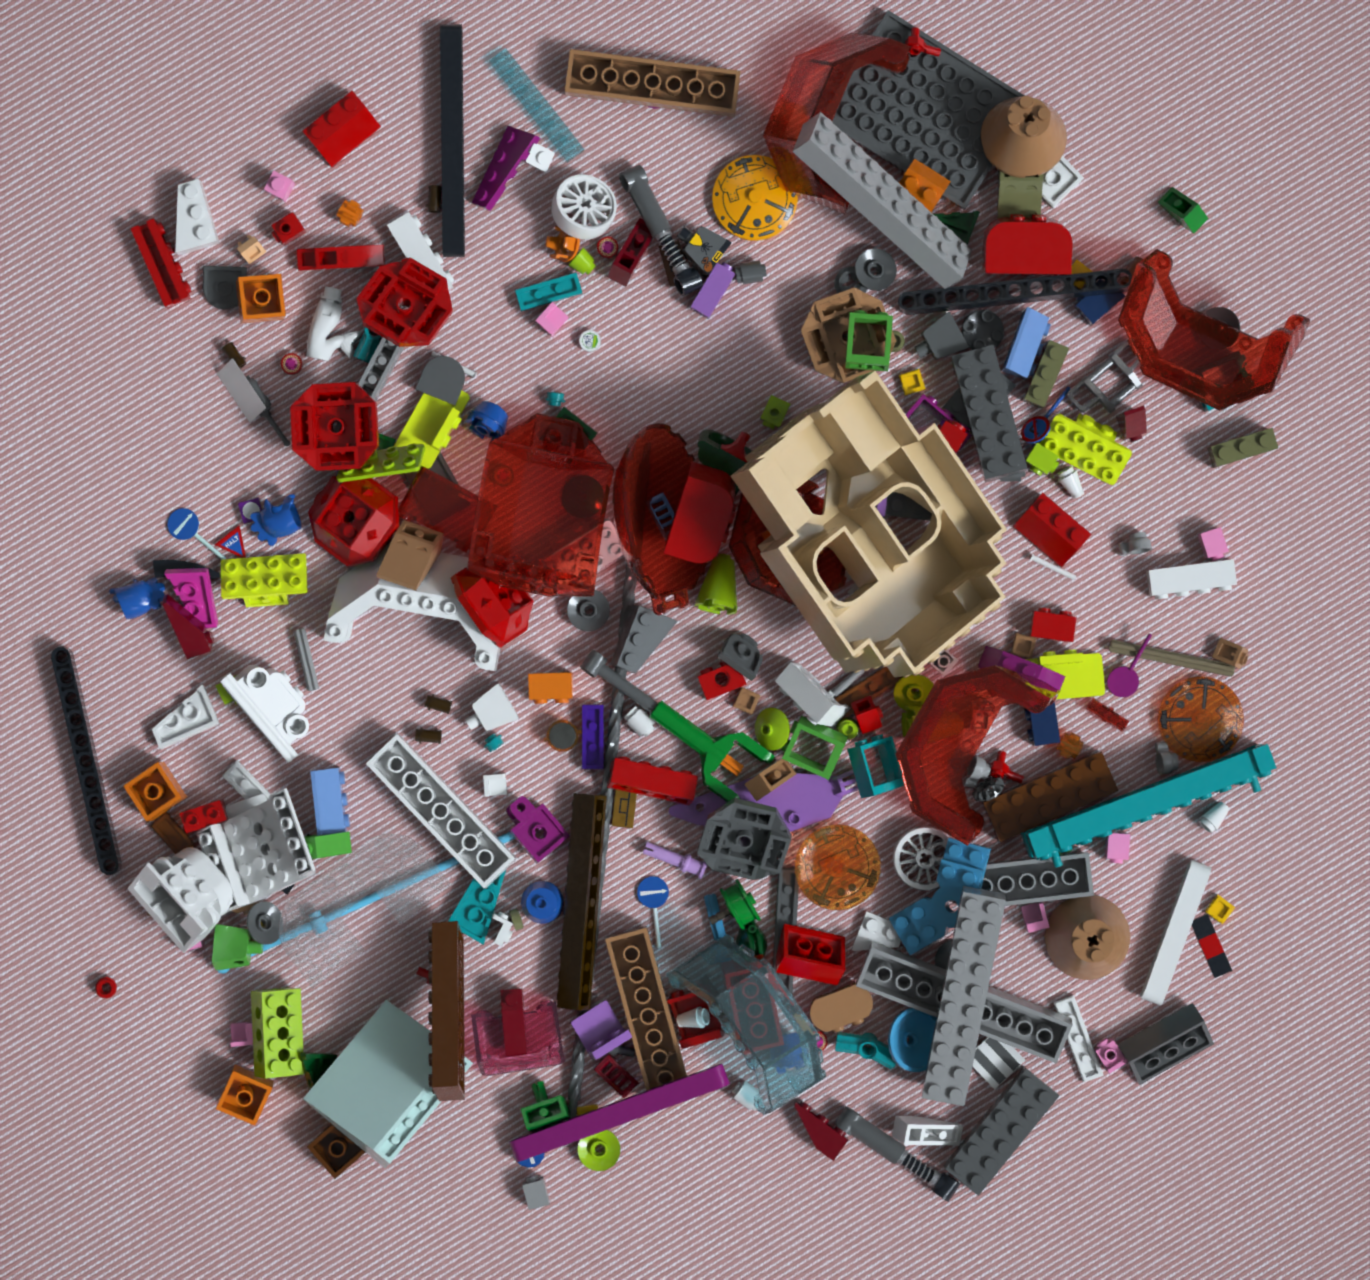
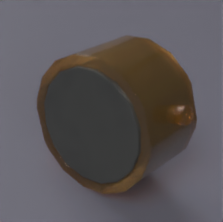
M558 720L548 728L547 737L544 738V742H548L556 751L566 752L577 744L579 734L582 731L581 729L578 730L571 721Z

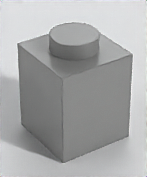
M538 1175L527 1177L522 1187L528 1209L531 1210L550 1205L544 1177L539 1178Z

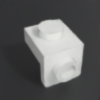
M533 143L528 150L530 155L526 160L522 159L521 162L527 163L542 172H547L555 153L539 144Z
M499 911L498 914L494 912L492 916L493 919L503 923L494 943L502 947L504 942L508 944L513 934L510 931L513 922L510 920V915Z

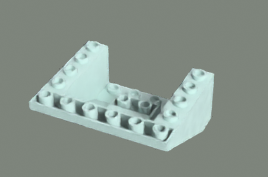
M385 1000L303 1100L381 1166L386 1168L441 1103L436 1094H433L432 1087H429L428 1081L429 1074H432V1066H429L428 1055L432 1053V1046H429L428 1034L431 1031ZM465 1057V1072H466V1071L469 1069V1067L473 1064V1063H472L469 1059H467L466 1057Z

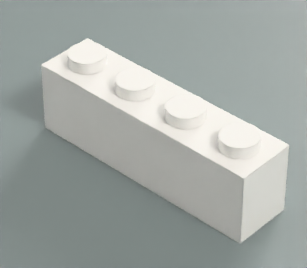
M408 212L387 224L406 258L411 257L445 277L448 290L454 288L451 283L455 280L449 270L444 272L440 265L444 262L438 252H432L430 246L433 243L427 233L422 235L419 227L422 225L416 215L411 216Z
M1234 559L1146 571L1149 596L1155 595V600L1168 598L1170 593H1176V596L1180 597L1189 595V591L1197 590L1198 594L1210 593V588L1219 587V591L1232 590L1231 585H1237Z

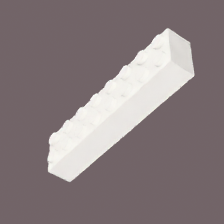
M396 734L366 763L483 888H487L517 859L401 735Z

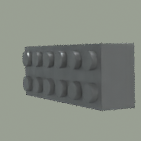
M994 345L953 355L951 361L985 483L1027 472L1026 461Z
M1023 1066L960 1146L945 1162L944 1168L979 1196L1058 1099L1059 1094Z

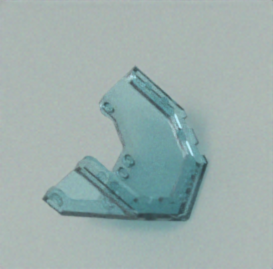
M727 934L702 946L667 972L666 975L673 988L679 990L687 988L708 1004L711 1014L720 1021L722 1030L733 1040L735 1049L742 1053L749 1069L755 1072L759 1094L754 1097V1106L760 1113L765 1115L778 1109L826 1077L825 1070L821 1069V1063L824 1062L822 1050L817 1046L820 1037L772 965L764 958L759 960L754 957V951L745 945L738 946L735 944L734 938Z

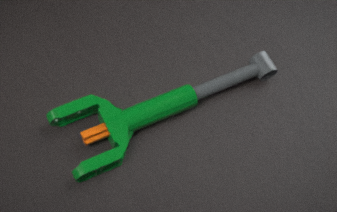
M593 649L580 665L584 672L594 678L599 675L650 712V719L697 752L701 760L703 785L725 802H729L733 798H740L737 793L713 777L711 773H714L719 765H722L735 776H738L744 766L728 755L734 746L733 742L759 761L771 765L775 759L771 752L744 732L719 737L709 736L661 700L657 703L606 665L608 660Z

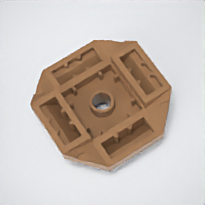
M855 287L815 301L801 329L815 371L841 383L849 382L856 377L874 371L845 368L847 342L843 340L842 334L848 331L850 312L854 313L856 310L866 311L867 314L885 312L881 300ZM854 322L852 354L884 357L886 325ZM893 331L891 335L890 354L896 343Z

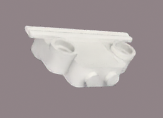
M249 665L237 676L233 677L229 672L219 680L223 688L288 763L297 757L298 754L290 744L296 738L303 737L308 732L309 723L304 716L300 715L305 709V702L302 699L304 695L297 686L293 688L288 683L291 679L283 670L279 673L273 668L265 670L258 665Z

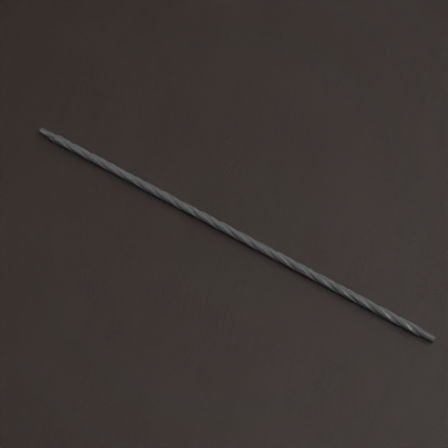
M641 441L640 458L636 467L637 475L634 484L633 509L629 530L630 540L627 549L626 575L624 578L618 632L619 639L632 605L635 602V588L639 565L638 557L641 548L642 522L645 510L644 502H646L645 491L649 474L648 454L650 441ZM615 667V672L626 679L627 671ZM614 686L612 687V706L609 714L608 740L601 795L607 796L595 954L610 832L609 822L613 804V789L607 788V783L611 775V762L614 758H617L620 722L624 703V693ZM594 954V966H593V979H594V969H595V954ZM577 1010V1017L588 1010ZM576 1032L568 1091L571 1118L576 1117L578 1101L581 1098L584 1054L586 1050Z

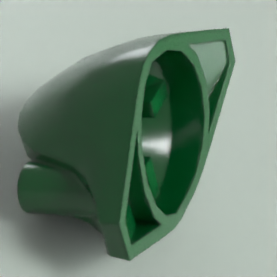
M753 920L745 925L744 930L739 929L736 949L741 958L763 954L765 957L768 946L767 939L763 931Z

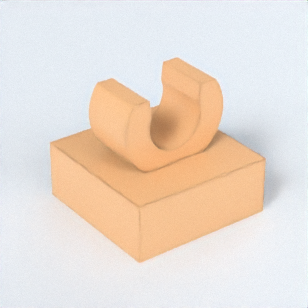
M247 235L249 240L243 244L239 241L237 250L250 265L266 253V250L255 236Z

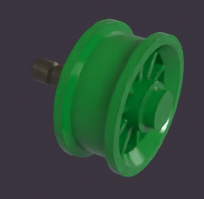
M738 879L735 880L736 884L727 889H719L726 901V908L708 917L712 925L729 915L733 918L735 917L742 930L755 919L757 921L761 920L753 906L756 903L751 892L746 893Z

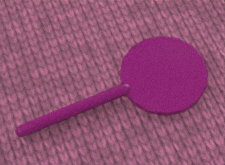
M1151 633L1147 635L1130 667L1121 666L1110 672L1107 684L1110 692L1115 696L1121 698L1129 697L1138 689L1139 677L1133 668L1152 637Z

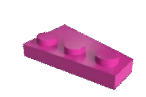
M208 568L166 569L164 574L172 582L173 590L177 596H180L185 605L184 608L205 624L206 628H217L218 619Z

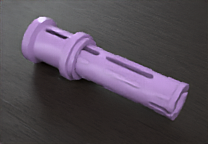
M647 841L645 847L653 851L645 848L643 851L644 855L677 866L683 873L689 872L697 875L698 879H702L707 867L705 861L696 860L690 854L680 855Z

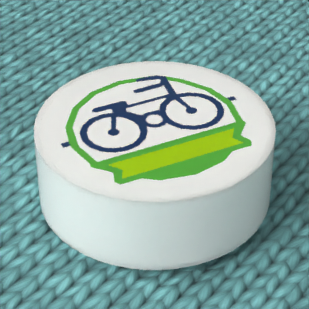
M587 330L580 336V346L587 352L596 351L600 347L601 338L597 332Z

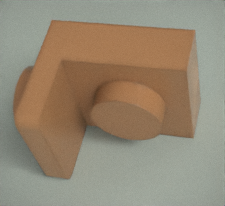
M1220 638L1212 658L1241 669L1246 664L1249 655L1247 654L1248 649Z

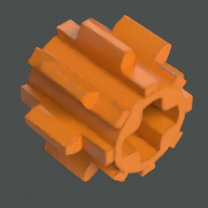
M345 199L336 216L340 218L342 224L348 227L350 225L356 227L363 215L364 209L360 208L361 205L352 199L349 202Z

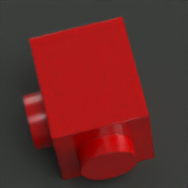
M294 212L271 225L274 229L271 232L277 243L282 241L284 245L289 244L306 233Z
M871 695L851 703L862 734L883 727L880 718L883 717L879 705L875 706Z

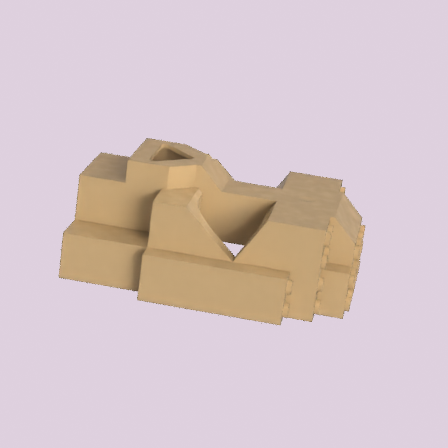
M876 371L856 377L827 401L806 408L746 455L747 463L731 475L771 534L758 545L761 551L760 555L834 661L837 660L845 673L853 671L857 673L861 670L867 671L870 668L877 669L883 666L888 667L894 678L900 676L905 678L911 674L916 676L925 669V664L937 660L940 657L939 653L943 649L951 648L956 643L955 639L968 634L973 624L977 625L985 620V614L998 609L1001 606L1000 602L1006 598L993 579L1002 572L1001 568L1007 564L994 546L995 543L1002 539L1001 535L1007 530L936 424L933 423L915 429ZM821 469H825L827 477L822 515H817L811 512L796 489ZM892 492L906 495L932 513L930 523L925 532L906 551L875 507ZM825 546L834 551L859 588L843 602L837 600L831 594L817 571L816 561L819 553Z

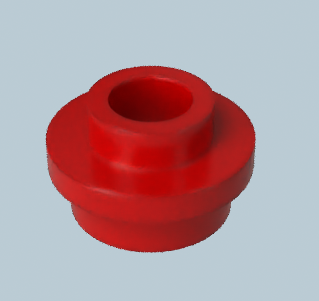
M103 977L95 985L96 993L101 998H110L116 993L117 984L114 979ZM105 983L110 985L109 991L103 989Z

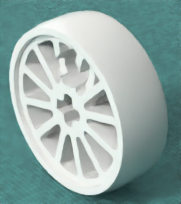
M584 174L574 175L564 180L554 193L551 203L552 216L557 226L574 238L586 240L599 237L606 232L615 218L617 209L614 193L609 186L594 176ZM572 213L573 218H569L567 214ZM587 219L590 221L592 226L586 225ZM575 220H581V224L575 222Z
M918 826L906 831L898 839L893 850V866L898 877L906 885L917 890L929 891L939 888L937 880L931 882L929 868L931 867L938 875V870L933 864L940 865L944 855L936 857L933 851L938 845H942L946 849L949 836L931 826ZM922 833L931 834L926 848H924ZM916 834L919 837L920 849L910 840ZM935 835L942 839L941 841L934 842L931 845L933 837ZM908 841L916 850V853L902 849L904 843ZM900 853L912 855L914 859L899 861ZM922 853L931 856L928 858L929 863L920 862ZM916 862L906 873L902 871V864ZM919 866L916 880L909 879L908 875ZM925 868L928 883H919L922 870Z

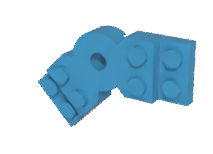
M952 837L948 838L936 879L941 888L934 893L932 898L924 897L889 918L909 955L947 935L949 928L955 927L958 909L957 911L951 910L949 902L954 900L959 907L963 886L981 889L991 848Z

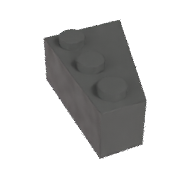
M632 605L610 665L629 673H637L678 621L640 605Z

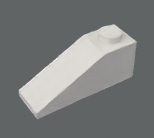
M896 1116L892 1136L904 1145L960 1146L963 1125L918 1116Z

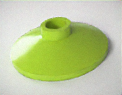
M911 674L898 680L894 687V699L898 706L905 711L907 710L904 709L906 705L930 708L936 700V687L926 676L920 674L914 676ZM916 688L919 689V691L914 692L912 691V689Z
M766 708L757 716L755 735L759 744L767 750H778L787 743L790 735V725L788 718L780 709Z
M609 1130L580 1139L578 1144L579 1159L584 1166L591 1170L605 1171L614 1166L618 1161L620 1143L617 1137ZM597 1145H602L603 1151L597 1152L595 1150V1147Z

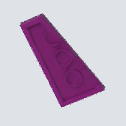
M507 126L472 203L491 211L505 191L506 182L514 178L518 172L516 168L522 159H527L530 155L528 150L533 143L537 144L541 138L523 130Z

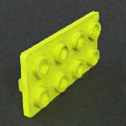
M305 553L221 560L222 599L243 598L246 608L287 605L289 604V594L307 593V558Z

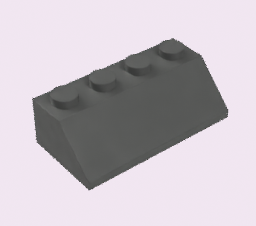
M1192 1003L1182 1007L1172 1015L1164 1017L1152 1026L1144 1028L1132 1037L1126 1038L1118 1046L1138 1084L1141 1085L1212 1046L1214 1042L1205 1021Z

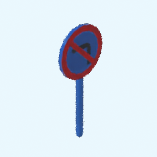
M1066 387L1044 417H1033L1023 425L1021 437L1026 443H1037L1048 435L1051 427L1048 418L1070 391V387Z

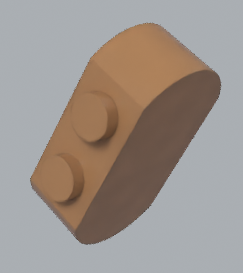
M852 983L815 997L811 1002L809 1013L813 1024L818 1029L825 1032L832 1030V1033H837L844 1030V1026L852 1023L855 1026L863 1023L864 1018L868 1017L872 1011L873 1000L869 991L857 987L856 983Z

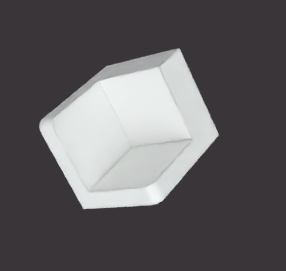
M506 773L483 775L485 797L507 795Z

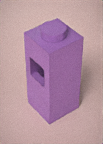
M725 262L722 264L716 263L692 303L691 309L709 319L735 277L736 273L732 272L734 268Z

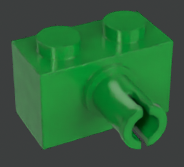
M544 1081L537 1082L538 1085L535 1083L531 1085L536 1103L521 1108L526 1129L530 1132L571 1118L566 1098L559 1095L548 1099Z

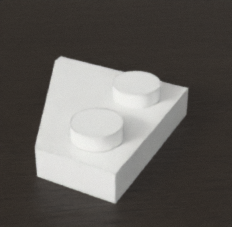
M866 911L851 950H868L872 941L889 948L899 947L901 939L890 920Z

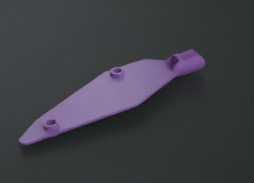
M853 770L837 776H830L829 780L816 774L796 773L795 776L757 802L745 786V783L752 778L727 786L737 793L742 800L776 807L790 832L831 818L842 797L859 790L858 786L848 790L845 789V786L856 782L855 778L845 782L842 780L844 777L854 775ZM710 792L694 798L690 806L684 804L671 806L669 814L696 825L705 826L708 814L727 802L715 793ZM698 803L704 806V810L701 812L696 810Z

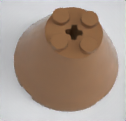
M1020 96L1006 99L990 110L982 125L981 141L984 154L994 167L1007 175L1025 178L1026 176L1042 175L1051 170L1060 161L1065 151L1067 133L1061 116L1053 107L1042 100L1030 96Z
M1098 895L1070 898L1060 903L1051 913L1048 919L1049 928L1045 929L1044 935L1046 949L1052 962L1065 974L1077 979L1094 980L1113 972L1125 959L1130 945L1129 925L1122 911L1108 899ZM1088 936L1093 937V940L1090 943L1087 940Z

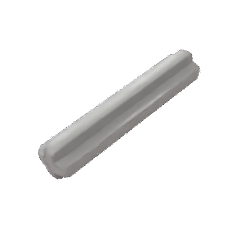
M304 628L294 631L306 687L308 691L317 690L319 685L306 630Z

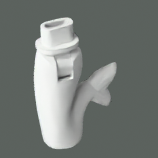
M325 286L324 294L320 295L321 299L318 302L309 329L307 357L329 361L333 352L337 348H341L349 359L352 358L354 352L352 344L360 337L361 330L336 335L326 340L341 317L342 300L340 297L342 290Z

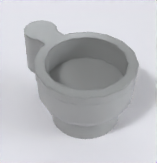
M1145 532L1131 534L1129 542L1118 544L1120 556L1141 554L1152 550L1151 541L1147 538Z
M1167 741L1156 742L1155 762L1158 773L1163 775L1177 770L1179 767L1177 754L1169 752Z
M977 755L973 756L968 765L967 776L964 779L963 785L975 789L979 779L986 780L989 776L991 764L986 763L983 758Z

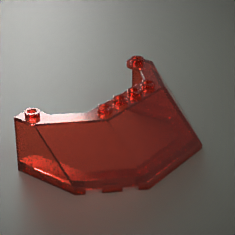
M851 32L795 56L763 133L764 140L787 192L846 215L850 203L793 153L796 141L803 124L821 112L833 122L853 71L872 64L893 73H901L906 69L911 58L910 46L891 38Z
M1156 249L1136 265L1118 322L1121 328H1124L1129 338L1127 341L1133 354H1136L1141 364L1140 369L1143 375L1219 411L1274 390L1304 339L1311 319L1300 314H1293L1287 319L1284 328H1277L1270 335L1258 339L1182 304L1169 277L1173 267V260L1167 253Z
M997 665L936 680L895 754L901 768V776L909 796L912 813L968 846L979 836L985 822L980 813L970 808L962 777L1002 706L1017 703L1033 713H1041L1047 706L1055 702L1060 691L1040 679Z

